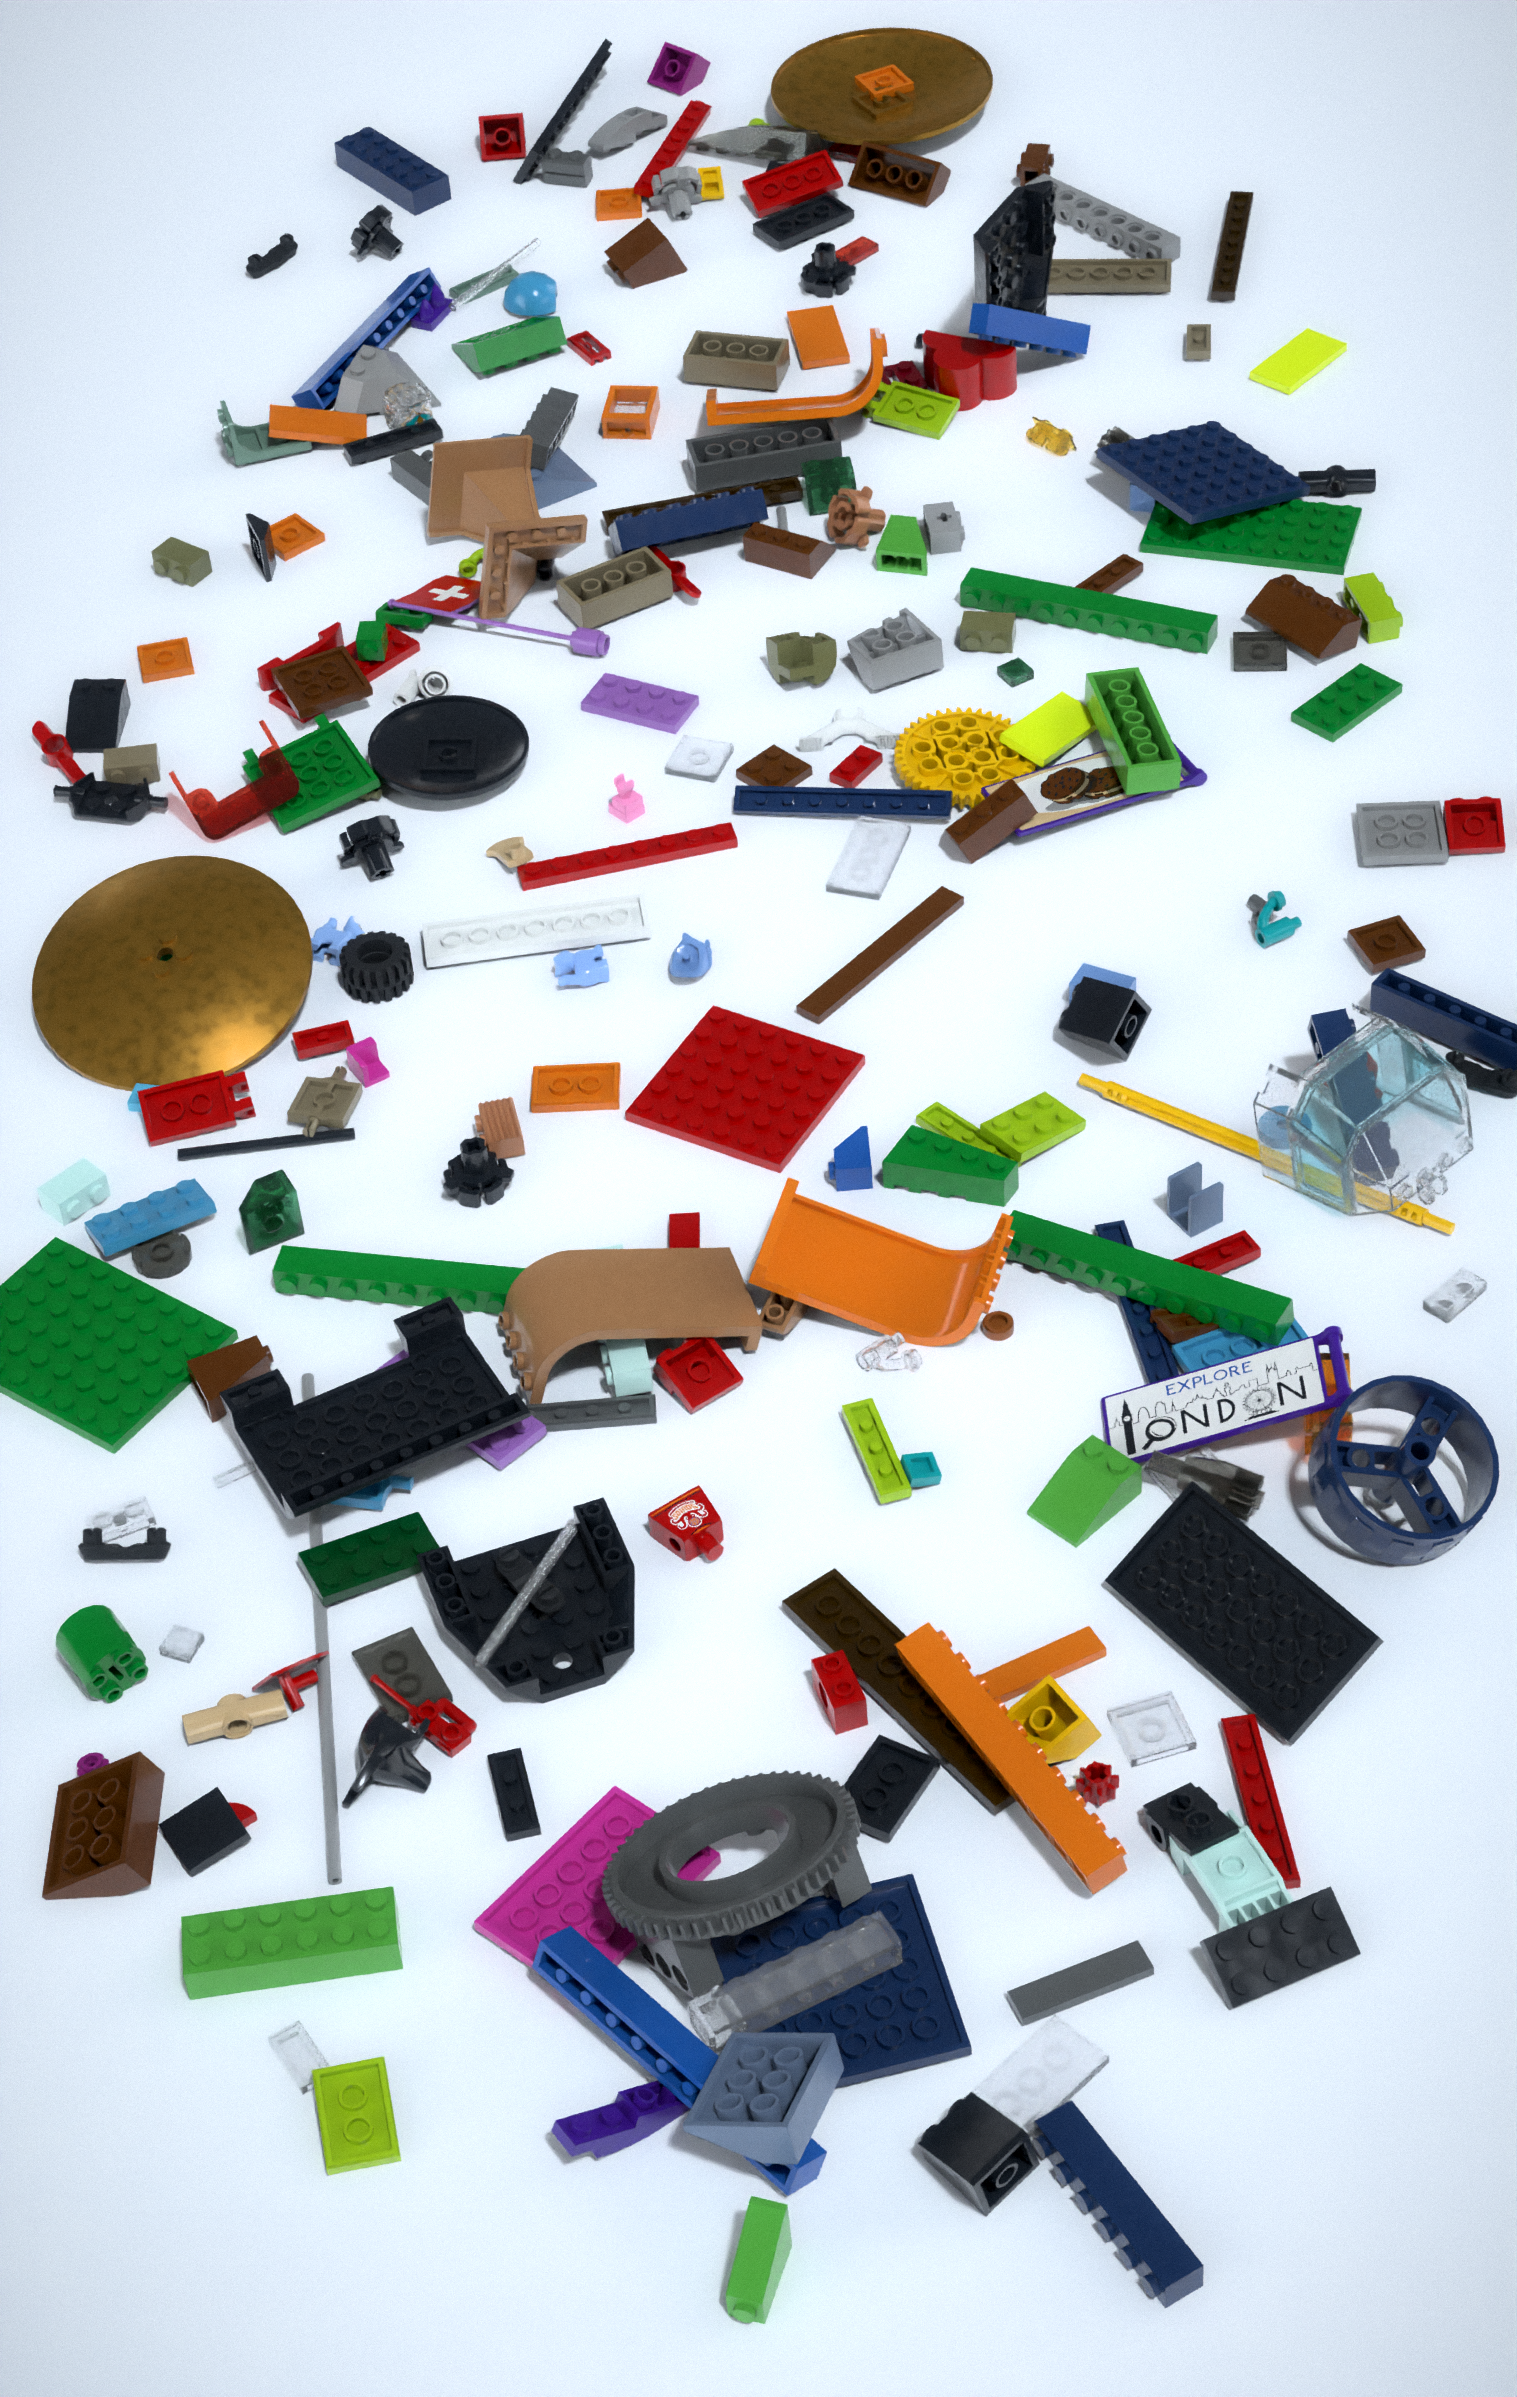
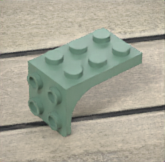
M225 400L220 401L221 409H217V414L223 428L221 436L224 445H226L228 457H233L236 466L254 464L257 461L270 458L276 459L293 453L299 454L312 449L311 441L268 437L269 422L255 426H241L234 423Z

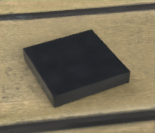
M218 1787L158 1824L192 1877L252 1839Z

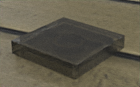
M1274 631L1233 632L1234 671H1287L1286 639Z

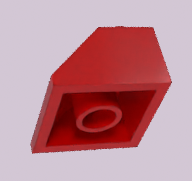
M523 112L478 116L482 162L527 157Z

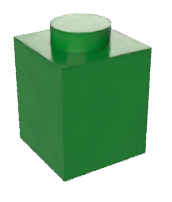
M359 621L356 635L359 661H385L388 647L385 621Z

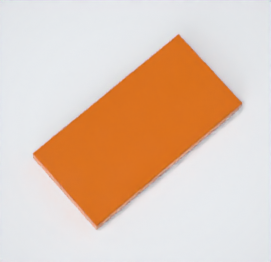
M833 305L787 311L788 324L804 370L850 363V355Z
M270 404L268 437L343 445L367 437V414Z

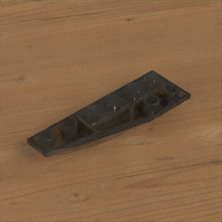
M779 125L736 127L688 141V146H695L698 151L716 149V153L720 154L732 151L735 152L736 156L755 154V158L767 159L770 156L774 157V160L781 162L788 161V159L796 161L826 149L817 130Z

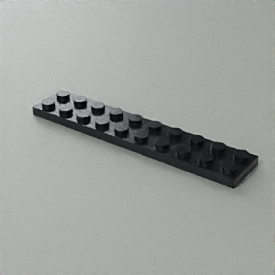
M605 38L528 153L512 181L521 185L525 178L527 180L531 178L542 161L543 156L553 145L612 53L609 52V49L613 44Z

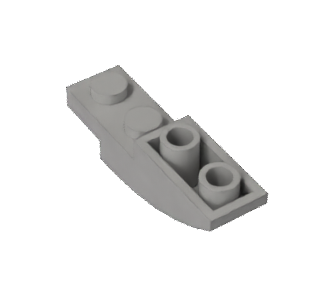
M638 106L629 108L603 124L589 139L588 146L596 148L598 152L602 153L610 152V149L615 147L624 148L627 146L626 144L636 142V135L642 134L644 130H657L659 126L668 124V115Z

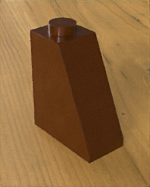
M257 1335L186 1361L191 1383L212 1423L219 1421L227 1414L220 1398V1392L271 1371L270 1363L274 1362L271 1350L268 1345L262 1346Z

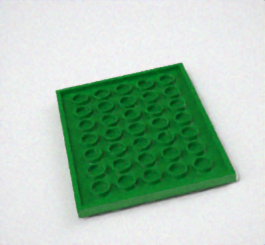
M57 1237L52 1239L0 1285V1393L113 1454L118 1452L191 1383L186 1361L231 1345L239 1339L236 1329Z

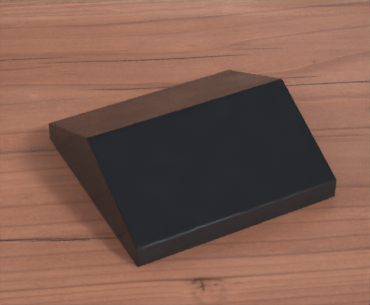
M251 513L245 514L252 555L265 580L270 582L273 579L277 565L270 524Z

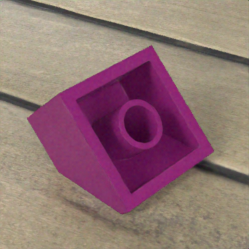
M665 41L647 82L682 96L703 82L711 62L695 52Z

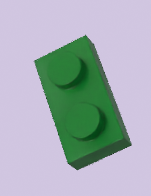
M385 602L375 611L376 621H385L391 626L406 625L410 629L416 630L424 628L433 620V614L399 607L391 609L388 607V602Z

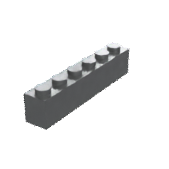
M551 387L547 394L543 393L541 401L537 403L536 410L532 412L530 420H527L525 429H522L520 436L530 435L533 439L531 467L545 470L574 418L579 394Z

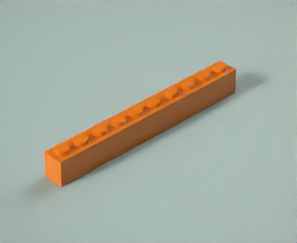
M927 1622L895 1644L902 1663L1093 1895L1128 1871L1123 1858L1127 1853L1120 1841L1115 1836L1110 1839L1105 1834L1106 1827L1095 1812L1089 1815L1084 1809L1086 1803L1076 1789L1069 1791L1064 1785L1067 1781L1062 1772L1055 1765L1051 1768L1045 1762L1047 1757L1042 1748L1036 1742L1033 1744L1029 1743L1026 1739L1028 1734L1022 1724L1017 1719L1011 1721L1008 1718L1007 1714L1009 1712L998 1696L993 1699L988 1694L990 1689L980 1674L973 1676L969 1671L971 1669L969 1662L960 1651L956 1654L952 1651L951 1647L953 1645L942 1629L937 1632Z

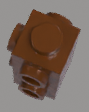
M1028 143L1025 152L1021 153V164H1017L1016 175L1017 178H1020V186H1024L1044 173L1050 176V167L1053 168L1054 154L1051 153V144Z

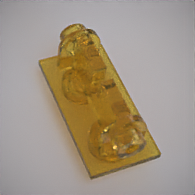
M1034 416L1032 417L1035 426L1029 428L1026 432V437H1028L1030 442L1041 447L1045 445L1047 450L1058 456L1067 455L1069 448L1077 450L1073 441V435L1064 428L1059 429L1046 419L1042 421Z

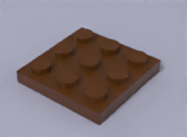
M344 645L271 668L273 680L299 719L312 717L315 714L336 709L339 706L360 701L373 695L371 684Z

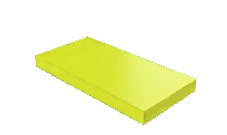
M1307 328L1251 370L1250 379L1290 395L1346 352L1347 343Z
M1062 691L1002 732L999 741L1043 768L1095 731L1097 727L1088 707Z

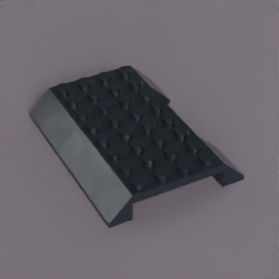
M450 1296L393 1320L407 1358L294 1405L290 1387L278 1368L219 1393L239 1442L287 1519L301 1516L531 1417V1412L518 1393L508 1394L466 1333L463 1314Z

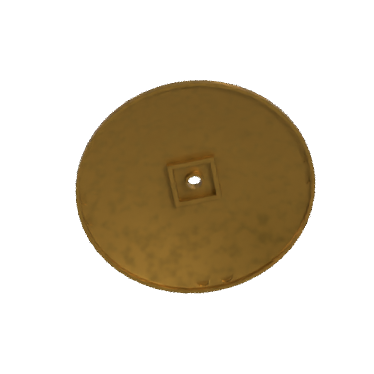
M913 28L861 29L821 39L791 55L781 64L773 76L771 98L775 110L788 124L811 136L844 144L862 145L863 141L876 145H892L930 138L967 122L988 102L993 89V74L990 65L981 53L956 38L937 32ZM894 64L914 82V91L903 94L898 90L895 91V97L891 98L885 94L882 95V101L878 102L877 97L872 101L870 93L868 91L863 92L857 86L854 76ZM880 86V87L874 88V90H875V91H879V90H881V89L887 88V86H886V87H881V86Z
M189 855L152 860L120 871L92 887L78 898L54 924L44 940L33 971L32 1003L35 1017L47 1043L64 1063L82 1076L111 1088L132 1092L136 1083L164 1085L223 1070L224 1075L227 1076L241 1069L272 1046L295 1018L303 1004L311 980L313 967L312 941L307 923L294 899L281 885L259 870L240 862L212 856ZM166 954L173 955L168 961H160V958Z

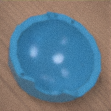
M529 271L521 273L512 279L504 293V307L512 313L524 316L545 315L555 312L558 294L557 283L553 278L542 272Z

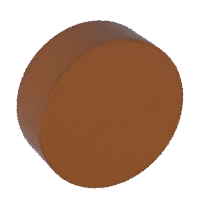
M994 1311L988 1313L983 1318V1334L988 1339L1003 1341L1013 1335L1014 1320L1010 1314L1003 1311Z

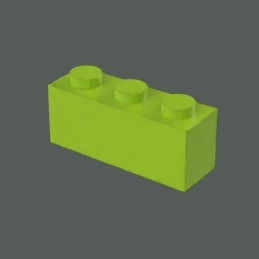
M1374 572L1344 578L1343 600L1348 609L1362 619L1360 629L1368 643L1373 644L1398 639L1400 627L1403 626V617L1401 612L1397 611L1394 607L1392 597L1388 596L1385 592L1383 582H1379Z

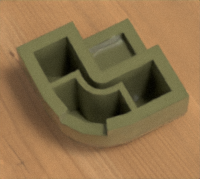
M791 632L766 637L768 663L772 675L779 684L806 680L813 685L824 682L832 674L836 666V639L826 634L817 632L815 637L800 636V632Z

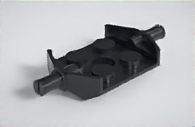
M90 772L75 782L73 786L55 785L53 789L55 797L69 798V802H72L75 816L133 822L140 821L146 811L151 810L152 807H168V797L150 794L147 778H143V786L96 781L94 772Z

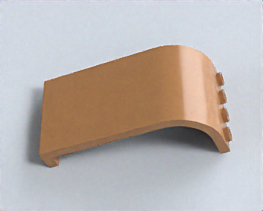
M730 1247L578 1249L553 1253L532 1263L518 1275L508 1291L504 1310L499 1313L498 1317L499 1328L504 1331L506 1336V1348L511 1350L513 1356V1368L515 1371H518L520 1376V1388L522 1391H525L529 1404L542 1403L548 1375L558 1359L569 1350L590 1341L603 1339L739 1336L745 1351L757 1350L763 1329V1324Z

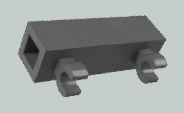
M408 449L391 457L390 464L393 479L429 506L432 461L430 459H432L433 451L426 450L419 456L413 450Z

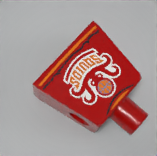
M699 1485L648 1514L650 1536L683 1561H691L701 1554L708 1560L714 1561L722 1555L724 1547L720 1544L724 1540L722 1520Z

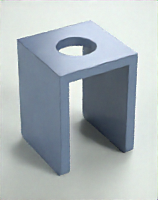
M1199 1161L1168 1176L1167 1216L1190 1238L1223 1222L1224 1184L1219 1181L1202 1190V1164Z

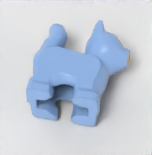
M350 916L343 931L336 929L337 920L332 917L328 923L316 929L314 937L311 938L313 961L323 963L324 954L329 953L332 954L329 963L341 966L339 954H341L342 947L346 946L350 939H356L357 935L365 934L361 925L354 921L353 916Z
M597 944L593 949L581 950L576 953L564 950L557 954L553 960L555 977H560L558 984L560 986L581 985L588 987L599 982L610 981L609 966L606 958H602L604 954L601 944ZM573 970L575 971V974H567Z

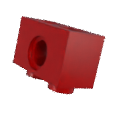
M839 1650L811 1659L813 1686L835 1734L838 1735L868 1725L866 1697L844 1651Z

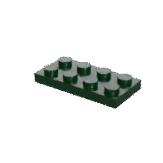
M417 1511L298 1552V1562L322 1605L326 1606L421 1573L416 1555L440 1547Z

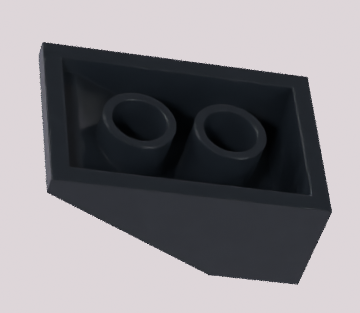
M74 679L69 695L65 738L73 753H104L103 749L118 748L131 706L126 679Z

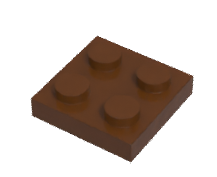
M775 744L736 769V778L749 786L795 787L813 775L811 765Z
M1400 915L1350 929L1347 932L1348 941L1372 973L1425 958V947Z

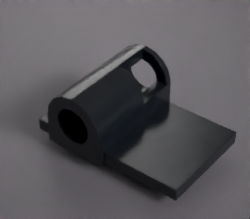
M1191 1782L1143 1805L1149 1832L1155 1844L1161 1850L1168 1849L1170 1836L1190 1856H1193L1240 1833L1239 1827L1218 1808L1217 1802L1200 1786L1195 1787Z

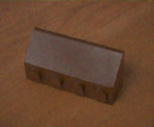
M863 141L848 185L928 207L944 193L952 170L938 161Z
M1283 574L1280 577L1270 579L1245 611V614L1318 659L1356 648L1362 619L1354 615L1351 610L1334 603L1333 599L1321 595L1313 587L1303 584L1290 574Z

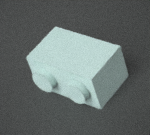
M86 1158L80 1159L37 1188L42 1210L63 1226L111 1195L106 1173Z

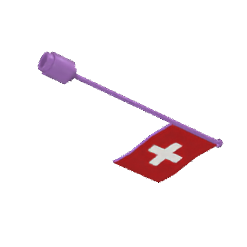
M445 575L427 583L409 595L397 600L392 598L388 601V607L391 609L399 607L569 640L570 646L573 647V651L576 653L599 657L600 655H606L610 647V636L600 630L578 627L571 635H565L457 614L479 602L481 581Z

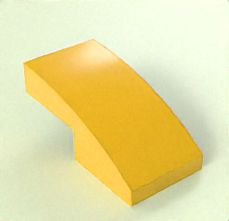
M720 166L698 168L702 182L700 191L703 198L702 201L724 199Z

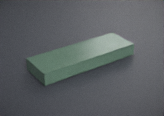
M505 263L451 287L449 295L461 305H465L509 285L510 281L519 275V272Z

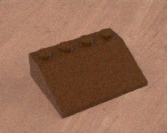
M140 1751L58 1785L42 1897L45 1900L123 1896L151 1885L165 1772Z

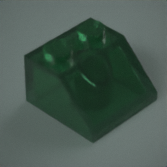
M838 456L833 459L811 460L801 463L802 489L810 516L829 514V504L833 495H838L839 489L849 488L857 490L850 456Z
M283 1169L255 1179L238 1209L249 1256L305 1234L297 1190Z

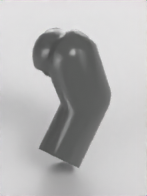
M1253 894L1249 897L1247 904L1256 911V914L1252 913V919L1257 925L1258 916L1267 901L1259 895ZM1274 910L1270 916L1269 923L1272 920Z

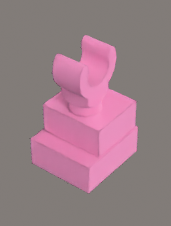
M624 773L614 778V785L619 794L612 797V802L608 804L609 813L628 824L645 813V805L643 804V796L633 790V779L626 782Z

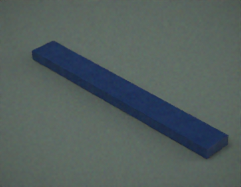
M736 785L733 812L734 814L951 820L953 792L952 790Z
M1124 1220L1094 1225L1095 1236L1134 1248ZM1116 1295L1147 1384L1179 1375L1167 1338L1157 1329V1323L1150 1322L1151 1310L1156 1309L1155 1306L1146 1305L1141 1301L1126 1296Z

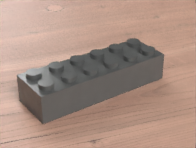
M832 417L804 419L686 440L687 463L697 492H708L718 488L759 483L770 479H783L799 474L807 475L811 472L830 471L843 467L842 443Z

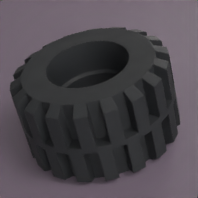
M370 931L364 935H357L356 939H350L347 945L342 947L341 954H339L344 988L356 1000L362 999V1002L367 1003L370 1001H374V1003H380V1001L384 1000L386 1002L391 1001L392 998L403 995L402 992L408 991L410 984H413L414 971L408 942H405V939L401 936L397 937L396 933Z

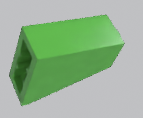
M890 515L876 549L877 571L927 576V550L916 517Z
M755 2196L750 2197L726 2291L728 2315L741 2322L766 2323L792 2248L788 2204Z

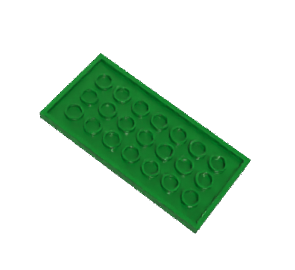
M1295 499L1191 525L1156 500L1140 543V552L1344 575L1362 518V508L1352 505H1334L1326 502L1316 503Z

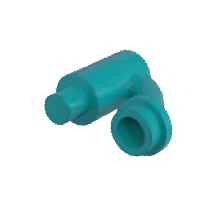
M1279 890L1268 892V901L1257 919L1255 937L1258 944L1263 948L1294 935L1295 929L1302 926V922L1297 916L1292 919L1283 917L1269 923L1273 910L1278 912L1286 905L1285 896Z

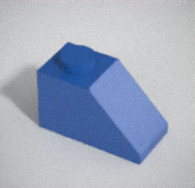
M861 1126L833 1149L834 1161L828 1162L830 1180L836 1179L837 1192L873 1189L868 1127Z

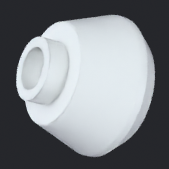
M431 665L420 673L418 686L422 694L427 698L450 695L454 687V679L450 671L445 667Z

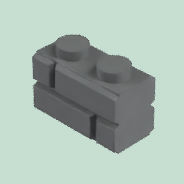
M552 148L547 150L542 158L541 165L544 183L587 188L593 179L590 154H583L579 150L563 152L559 148Z

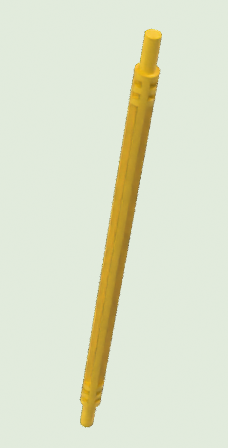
M1082 1073L1079 1078V1084L1102 1093L1103 1097L1419 1226H1424L1425 1224L1450 1235L1454 1232L1455 1223L1429 1213L1427 1208L1113 1081L1105 1082L1085 1073Z

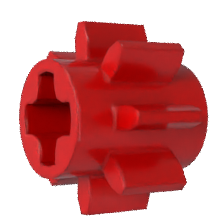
M1093 1761L1086 1768H1079L1080 1778L1076 1779V1790L1083 1792L1085 1803L1090 1802L1102 1806L1109 1799H1116V1789L1119 1788V1775H1112V1765Z

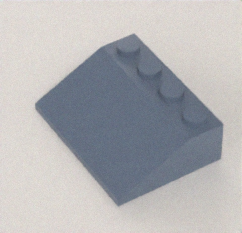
M503 433V434H500V435H494V436H492L491 438L520 436V435H518V434H506V433ZM558 446L545 470L531 467L538 510L597 487V482Z
M732 2032L682 2125L684 2132L760 2163L798 2164L844 2071L835 2034Z

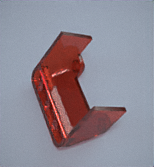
M264 720L259 721V724L272 745L265 749L258 759L259 767L264 776L217 802L214 795L204 788L195 789L187 794L174 770L168 773L203 834L209 839L218 840L293 798L299 791V780Z

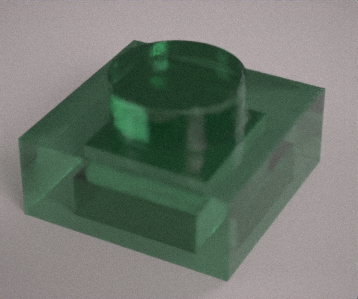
M1018 657L997 666V675L1013 688L1034 679V670Z

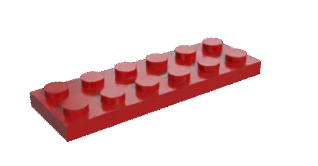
M386 623L388 647L385 661H359L356 640L345 648L367 680L371 682L419 652V641ZM279 688L268 695L270 704L303 724L320 714L299 719Z

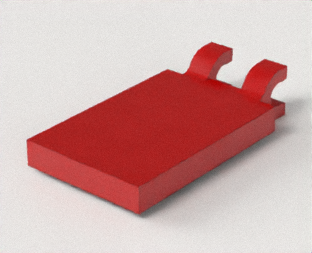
M223 1070L137 1091L151 1147L236 1126V1117L244 1119L256 1117L251 1096L235 1101L234 1093L250 1091L245 1071L225 1077Z

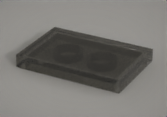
M412 1626L351 1652L352 1660L378 1705L388 1709L387 1715L401 1724L409 1720L408 1710L378 1685L371 1683L370 1677L373 1674L379 1675L383 1682L410 1704H414L417 1707L427 1699L433 1703L440 1698H447L454 1702L450 1689Z

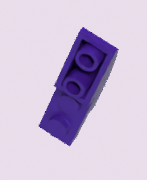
M657 2080L619 2091L614 2103L555 2120L551 2132L571 2157L592 2151L598 2159L649 2137L679 2118L690 2108Z

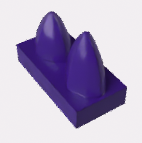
M434 283L430 300L423 299L419 311L411 318L412 328L433 332L455 308L454 300L445 298L441 287L437 283Z

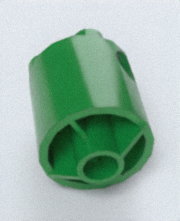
M91 1605L78 1610L67 1618L56 1634L55 1646L75 1675L80 1678L88 1693L97 1699H104L107 1703L115 1702L120 1699L123 1691L131 1688L136 1681L142 1680L148 1674L149 1668L146 1665V1657L143 1651L137 1647L114 1612L104 1605Z

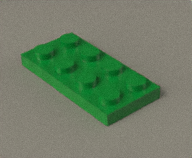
M1360 663L1291 712V721L1333 743L1400 695L1403 684Z

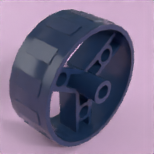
M1391 1375L1375 1379L1351 1393L1324 1422L1312 1445L1308 1461L1310 1491L1314 1504L1326 1525L1341 1541L1356 1552L1373 1560L1394 1565H1411L1430 1561L1449 1551L1454 1545L1456 1546L1483 1518L1482 1516L1489 1509L1496 1495L1500 1476L1499 1456L1493 1436L1477 1411L1468 1401L1452 1389L1433 1380L1413 1375ZM1367 1409H1393L1414 1416L1396 1447L1337 1440L1340 1422L1352 1413ZM1443 1438L1454 1448L1463 1465L1468 1482V1505L1463 1522L1460 1521L1428 1468L1435 1460L1436 1450ZM1375 1465H1384V1467L1379 1469ZM1349 1486L1371 1488L1372 1493L1379 1501L1387 1504L1396 1502L1414 1532L1399 1529L1380 1520L1360 1503L1351 1492Z

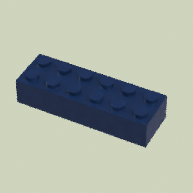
M364 127L359 132L344 136L341 140L334 142L337 167L414 216L451 200L449 175L372 127Z
M754 486L739 489V492L731 496L730 491L716 494L715 497L706 501L705 497L690 500L691 502L687 503L686 506H681V502L667 505L666 508L657 512L656 508L641 511L642 513L636 517H632V513L617 516V519L613 520L614 523L608 527L614 555L619 557L644 546L660 548L751 527L754 522L762 524L769 519L763 490H755Z

